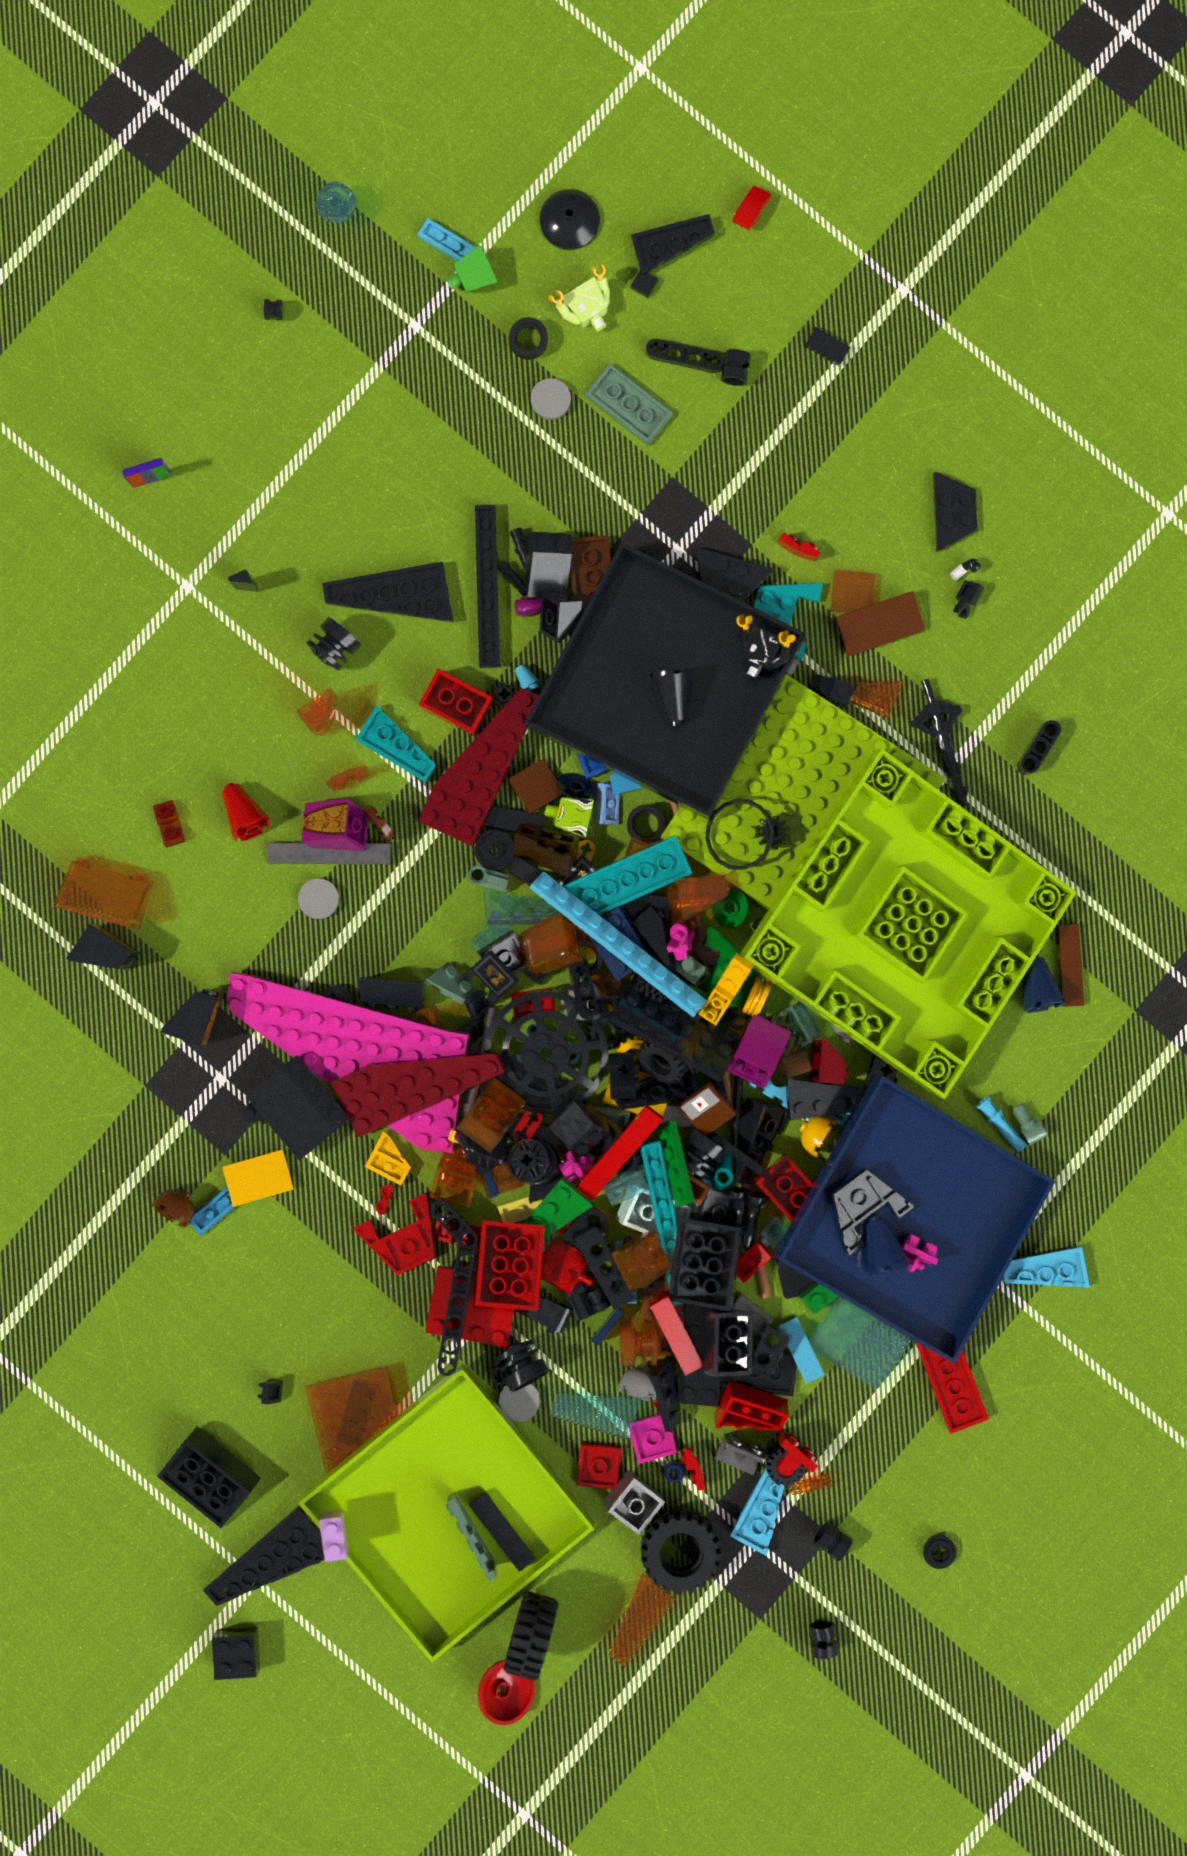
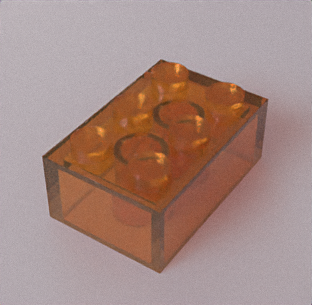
M493 1077L459 1123L457 1129L491 1153L526 1101Z

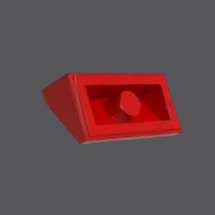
M552 988L512 993L511 1000L535 991H552ZM541 998L542 1010L555 1011L553 998ZM532 999L513 1008L514 1018L523 1017L534 1012Z

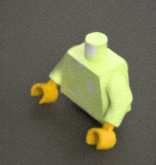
M600 264V273H596L595 267H592V273L597 276V279L595 277L591 278L564 296L561 291L555 290L558 295L556 300H554L552 295L548 297L551 302L556 303V308L564 320L580 325L582 328L592 323L597 332L606 327L602 316L606 315L607 307L610 304V289L606 277L603 276L606 269L602 264Z

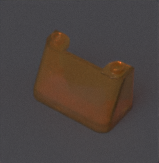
M77 857V860H72L53 907L141 929L154 882L148 881L149 876L138 873L136 877L89 865V860Z

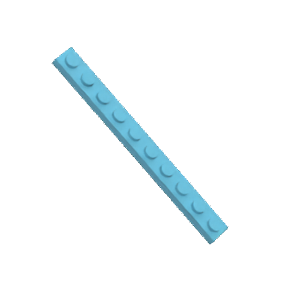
M543 872L531 884V890L689 1015L694 1017L707 1000L548 874Z

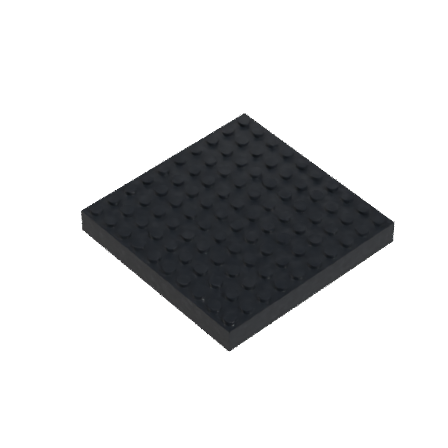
M621 542L530 711L525 725L528 729L710 821L802 647L806 633ZM744 614V620L746 616L750 615L753 617V622L749 625L750 627L753 625L777 636L784 631H788V635L793 634L795 636V641L791 643L793 645L789 660L776 669L775 672L763 669L758 679L747 674L751 663L743 658L742 627L737 624V617ZM691 668L686 720H682L683 724L670 726V722H665L649 673Z

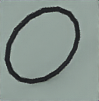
M735 799L723 803L714 811L710 821L707 823L705 840L710 854L717 863L728 869L745 870L756 866L767 856L773 845L774 827L771 817L761 805L751 800ZM735 803L750 804L758 808L767 818L770 828L769 844L763 855L753 863L744 866L730 865L720 860L713 851L709 839L711 824L716 815L725 807Z

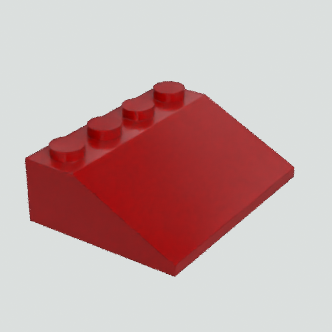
M484 1220L480 1222L473 1306L538 1311L545 1226Z
M438 1266L425 1333L443 1335L454 1268ZM473 1272L462 1340L507 1348L514 1309L473 1306L476 1272ZM460 1276L456 1279L458 1287L463 1288L467 1285L466 1277ZM461 1297L454 1298L452 1301L453 1307L456 1309L462 1308L464 1300ZM452 1318L449 1321L450 1329L456 1330L460 1327L459 1319Z

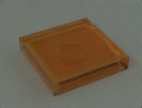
M834 570L830 612L849 613L872 605L875 574Z

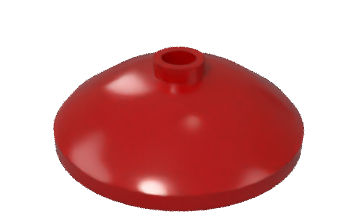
M504 1659L494 1663L484 1673L479 1683L477 1699L479 1708L486 1719L494 1724L505 1726L519 1721L528 1712L535 1695V1682L506 1673L503 1669Z

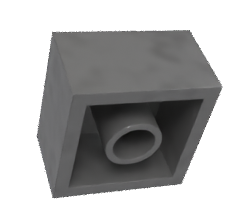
M629 1470L603 1501V1505L610 1514L638 1535L641 1534L665 1503L657 1491Z

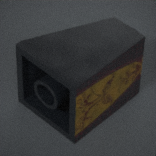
M89 924L66 959L73 962L129 970L138 963L140 952L100 925Z
M203 989L202 991H195L161 1028L160 1033L197 1045H207L223 998L219 997V992Z

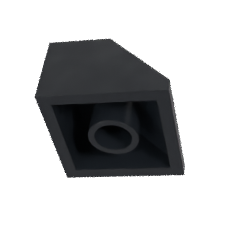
M565 591L542 592L539 632L556 643H561L577 626L583 613L582 601Z
M573 1099L548 1124L549 1128L567 1150L584 1157L610 1132L606 1114L576 1099Z

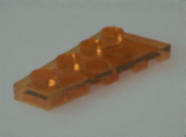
M642 1573L609 1652V1655L624 1668H626L675 1601L673 1596L664 1591L663 1588L656 1586L654 1581L644 1573Z

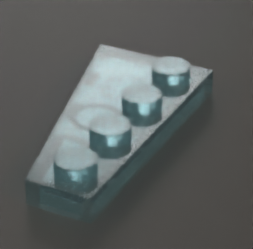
M484 889L486 925L569 923V919L543 899L538 902L533 901L527 896L516 898L510 897V893L501 892V895L491 893V890Z

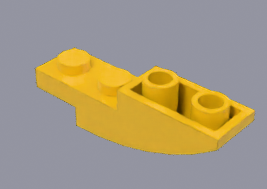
M736 953L699 1012V1015L717 1025L754 964Z

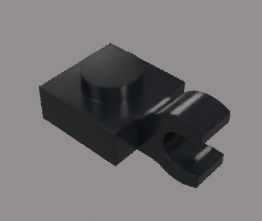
M964 580L955 597L959 602L954 607L953 612L958 613V617L966 619L970 612L969 606H975L984 587L979 583Z

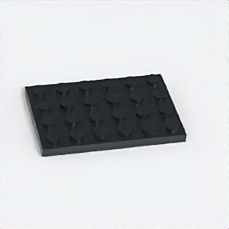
M635 973L610 1022L721 1082L750 1021L729 1009H726L717 1025L700 1016L699 1012L701 1009L692 1017L668 997L667 999L662 997L661 1000H657V997H655L653 1000L651 995L645 996L646 992H641V987L637 985L639 974Z

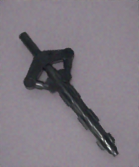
M929 679L922 680L921 683L928 704L911 721V726L914 729H920L924 733H928L932 739H937L940 754H942L946 765L947 776L951 779L954 790H952L954 798L958 800L962 807L967 806L966 786L963 787L960 776L962 772L959 763L956 761L953 751L954 747L949 736L953 732V724L962 713V708L958 705L936 701ZM940 714L950 715L948 721H943ZM932 716L933 725L929 727L924 722Z

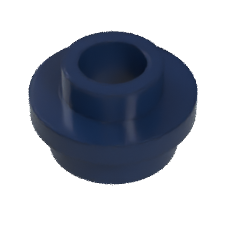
M670 1462L664 1468V1476L671 1483L680 1482L685 1475L684 1467L679 1462ZM674 1468L678 1470L676 1475L670 1473Z

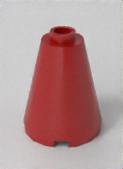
M229 783L224 787L222 797L231 834L235 841H237V838H240L241 841L253 839L263 833L262 828L266 826L268 829L270 827L271 821L267 814L240 784Z

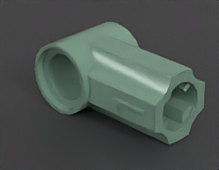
M482 866L472 867L468 875L471 883L504 893L510 876L483 868ZM474 870H481L484 874L483 879L475 881L472 878V872Z

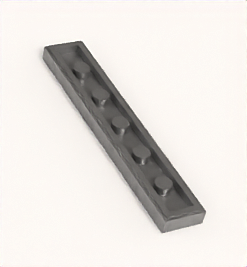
M268 843L267 863L391 864V844L366 843L365 851L311 848L304 843Z

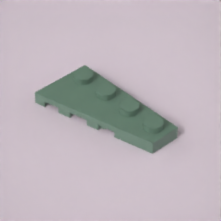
M454 1492L448 1495L446 1507L451 1516L455 1515L460 1532L465 1534L467 1543L471 1551H474L478 1563L484 1570L488 1580L495 1579L497 1577V1570L494 1558L457 1494Z

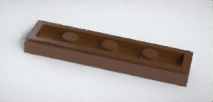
M1079 924L1057 925L1061 993L1065 1000V1004L1062 1007L1084 1006Z

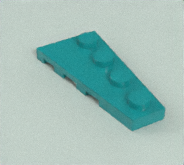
M377 705L355 739L425 783L437 766Z

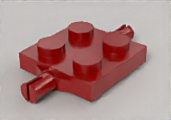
M554 1238L549 1247L542 1253L541 1279L562 1291L571 1294L575 1285L580 1281L590 1287L595 1281L594 1278L584 1274L588 1263L582 1252Z

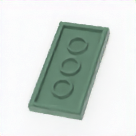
M611 363L608 364L585 393L587 399L647 446H649L673 416L671 410Z

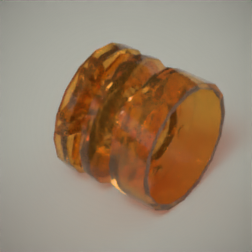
M642 1321L640 1331H636L634 1322H620L621 1366H635L636 1357L641 1356L643 1366H646V1356H651V1366H657L660 1344L656 1321H650V1331H646L645 1321Z

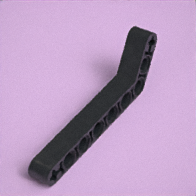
M436 1200L431 1205V1214L458 1242L437 1369L441 1375L451 1376L456 1372L478 1247V1237L444 1200ZM436 1206H445L443 1210L449 1217H447L444 1223L442 1220L445 1217L441 1213L435 1214L437 1212ZM458 1220L460 1222L459 1229L455 1231L449 1229L450 1221ZM466 1235H472L475 1238L474 1243L470 1246L463 1243V1238ZM464 1255L471 1258V1263L466 1267L461 1266L459 1263L460 1258ZM460 1276L466 1277L468 1281L467 1285L463 1288L456 1285V1279ZM456 1297H461L464 1300V1305L460 1309H456L452 1305V1301ZM452 1318L460 1320V1327L456 1330L449 1328V1321ZM454 1339L456 1341L457 1347L454 1351L446 1350L445 1343L447 1340ZM443 1353L455 1355V1359L450 1357V1364L453 1365V1369H449L448 1373H445V1369L441 1367L447 1361V1357H443Z

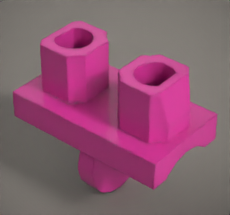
M676 923L670 929L671 939L667 945V950L674 953L676 961L686 960L689 956L688 951L692 949V940L695 932L694 929L688 931V928L682 923Z
M571 1151L565 1154L567 1160L558 1166L565 1178L571 1184H574L579 1180L581 1181L585 1176L583 1172H588L593 1167L594 1162L588 1154L585 1157L579 1156L575 1160Z
M908 1234L904 1242L899 1243L904 1253L911 1256V1258L907 1257L909 1261L907 1270L910 1272H914L916 1268L923 1270L924 1264L920 1263V1261L927 1265H937L939 1260L935 1258L937 1246L925 1243L922 1251L916 1249L920 1238L912 1234Z

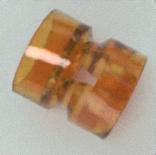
M508 1160L491 1171L493 1177L497 1178L495 1184L499 1194L523 1186V1182L515 1179L510 1173Z

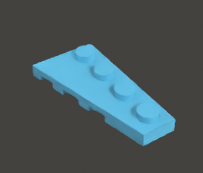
M1081 1246L1013 1259L1003 1276V1282L1011 1284L1090 1288Z

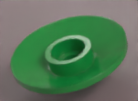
M728 887L719 891L715 896L712 905L713 916L722 927L736 928L745 921L748 915V900L741 890Z

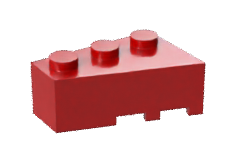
M730 1381L714 1412L715 1428L735 1426V1429H742L743 1426L755 1427V1430L781 1431L789 1416L788 1399Z

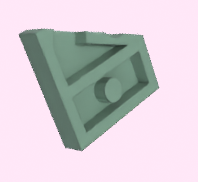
M449 962L444 964L424 982L428 987L432 984L440 988L441 994L451 997L460 1004H463L476 991Z

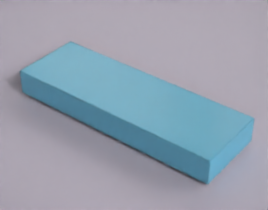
M427 218L417 234L418 238L457 262L476 248Z
M798 1318L778 1326L780 1330L792 1336L788 1343V1348L805 1383L807 1384L824 1376L825 1374Z

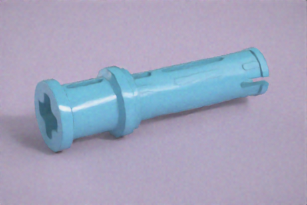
M989 1095L975 1105V1108L977 1110L980 1109L986 1116V1121L993 1124L1016 1153L1027 1146L1002 1116L1003 1111L993 1104Z

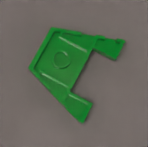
M708 927L702 945L720 954L706 990L704 992L688 985L706 1000L718 984L736 953L740 954L713 927ZM752 968L729 1007L743 1006L756 973L755 969Z

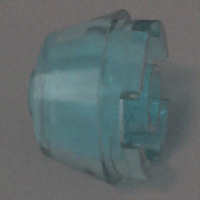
M329 182L317 194L316 209L324 220L334 224H341L349 220L356 209V197L353 191L343 183Z

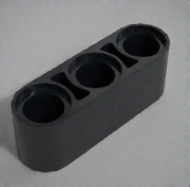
M1049 720L1039 727L1017 763L1019 773L1030 775L1038 770L1060 735L1061 726L1057 721ZM1046 726L1053 728L1054 733L1052 736L1046 733ZM1036 743H1040L1042 745V753H1039L1035 750ZM1025 760L1032 763L1031 770H1027L1024 767Z

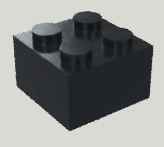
M258 1627L216 1630L212 1637L214 1680L257 1677L260 1671Z

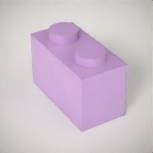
M343 1509L321 1512L319 1522L325 1562L347 1559L348 1544Z

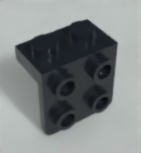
M775 1259L783 1296L786 1299L798 1297V1295L815 1283V1281Z

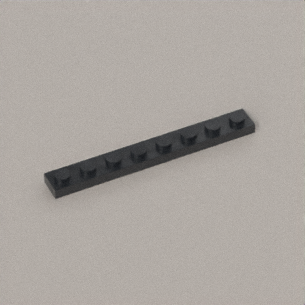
M475 505L479 668H500L496 506Z

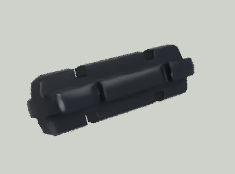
M503 562L498 567V570L503 575L505 574L506 579L525 597L526 584H524V581L513 569L511 570V566L507 562Z

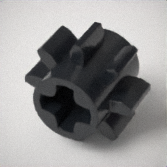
M503 682V687L501 688L495 686L497 694H493L492 698H498L496 706L500 704L505 706L516 694L512 693L514 686L512 685L508 688L505 682ZM505 691L510 695L507 696V700H503L501 697Z

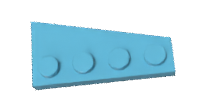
M766 1467L730 1532L732 1538L765 1556L768 1553L780 1499L784 1490L783 1484L777 1485L775 1481L771 1480Z

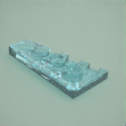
M555 1394L549 1416L629 1440L640 1398L627 1399L623 1397L608 1398L602 1396L589 1397Z

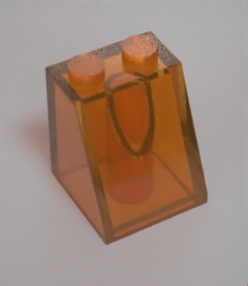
M725 875L681 878L673 882L667 888L672 926L676 923H687L716 906L727 897L730 886L729 882L726 881Z
M560 912L521 932L523 938L521 946L527 958L525 959V966L528 971L536 976L582 962L574 923Z

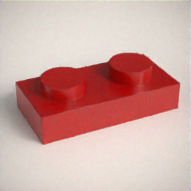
M760 1240L739 1259L737 1277L743 1283L773 1257V1254Z

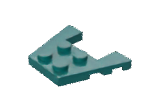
M824 584L760 586L754 608L790 625L797 598L818 603ZM807 642L803 643L796 656V659L799 661L803 659Z

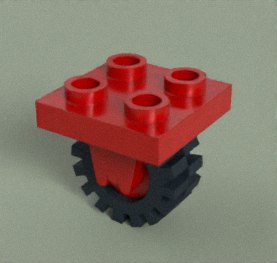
M781 1430L776 1436L780 1446L777 1449L776 1447L773 1448L772 1453H768L766 1470L773 1482L775 1481L777 1485L783 1484L784 1487H787V1484L792 1486L795 1481H800V1476H803L805 1467L813 1473L818 1465L815 1461L814 1453L807 1446L801 1447L798 1439L792 1433L788 1432L786 1434Z

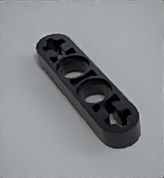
M652 339L646 345L647 356L655 361L709 373H717L723 367V357L717 352L659 339ZM654 345H657L658 350L661 351H657L656 354H653L652 349L649 348H653ZM664 347H667V349H666V357L663 356V352H662V351H664ZM672 349H677L680 352V357L673 359L669 356V352ZM696 353L700 356V361L692 363L689 361V356ZM704 356H707L705 365H702ZM713 358L717 359V363H719L715 367L711 366Z

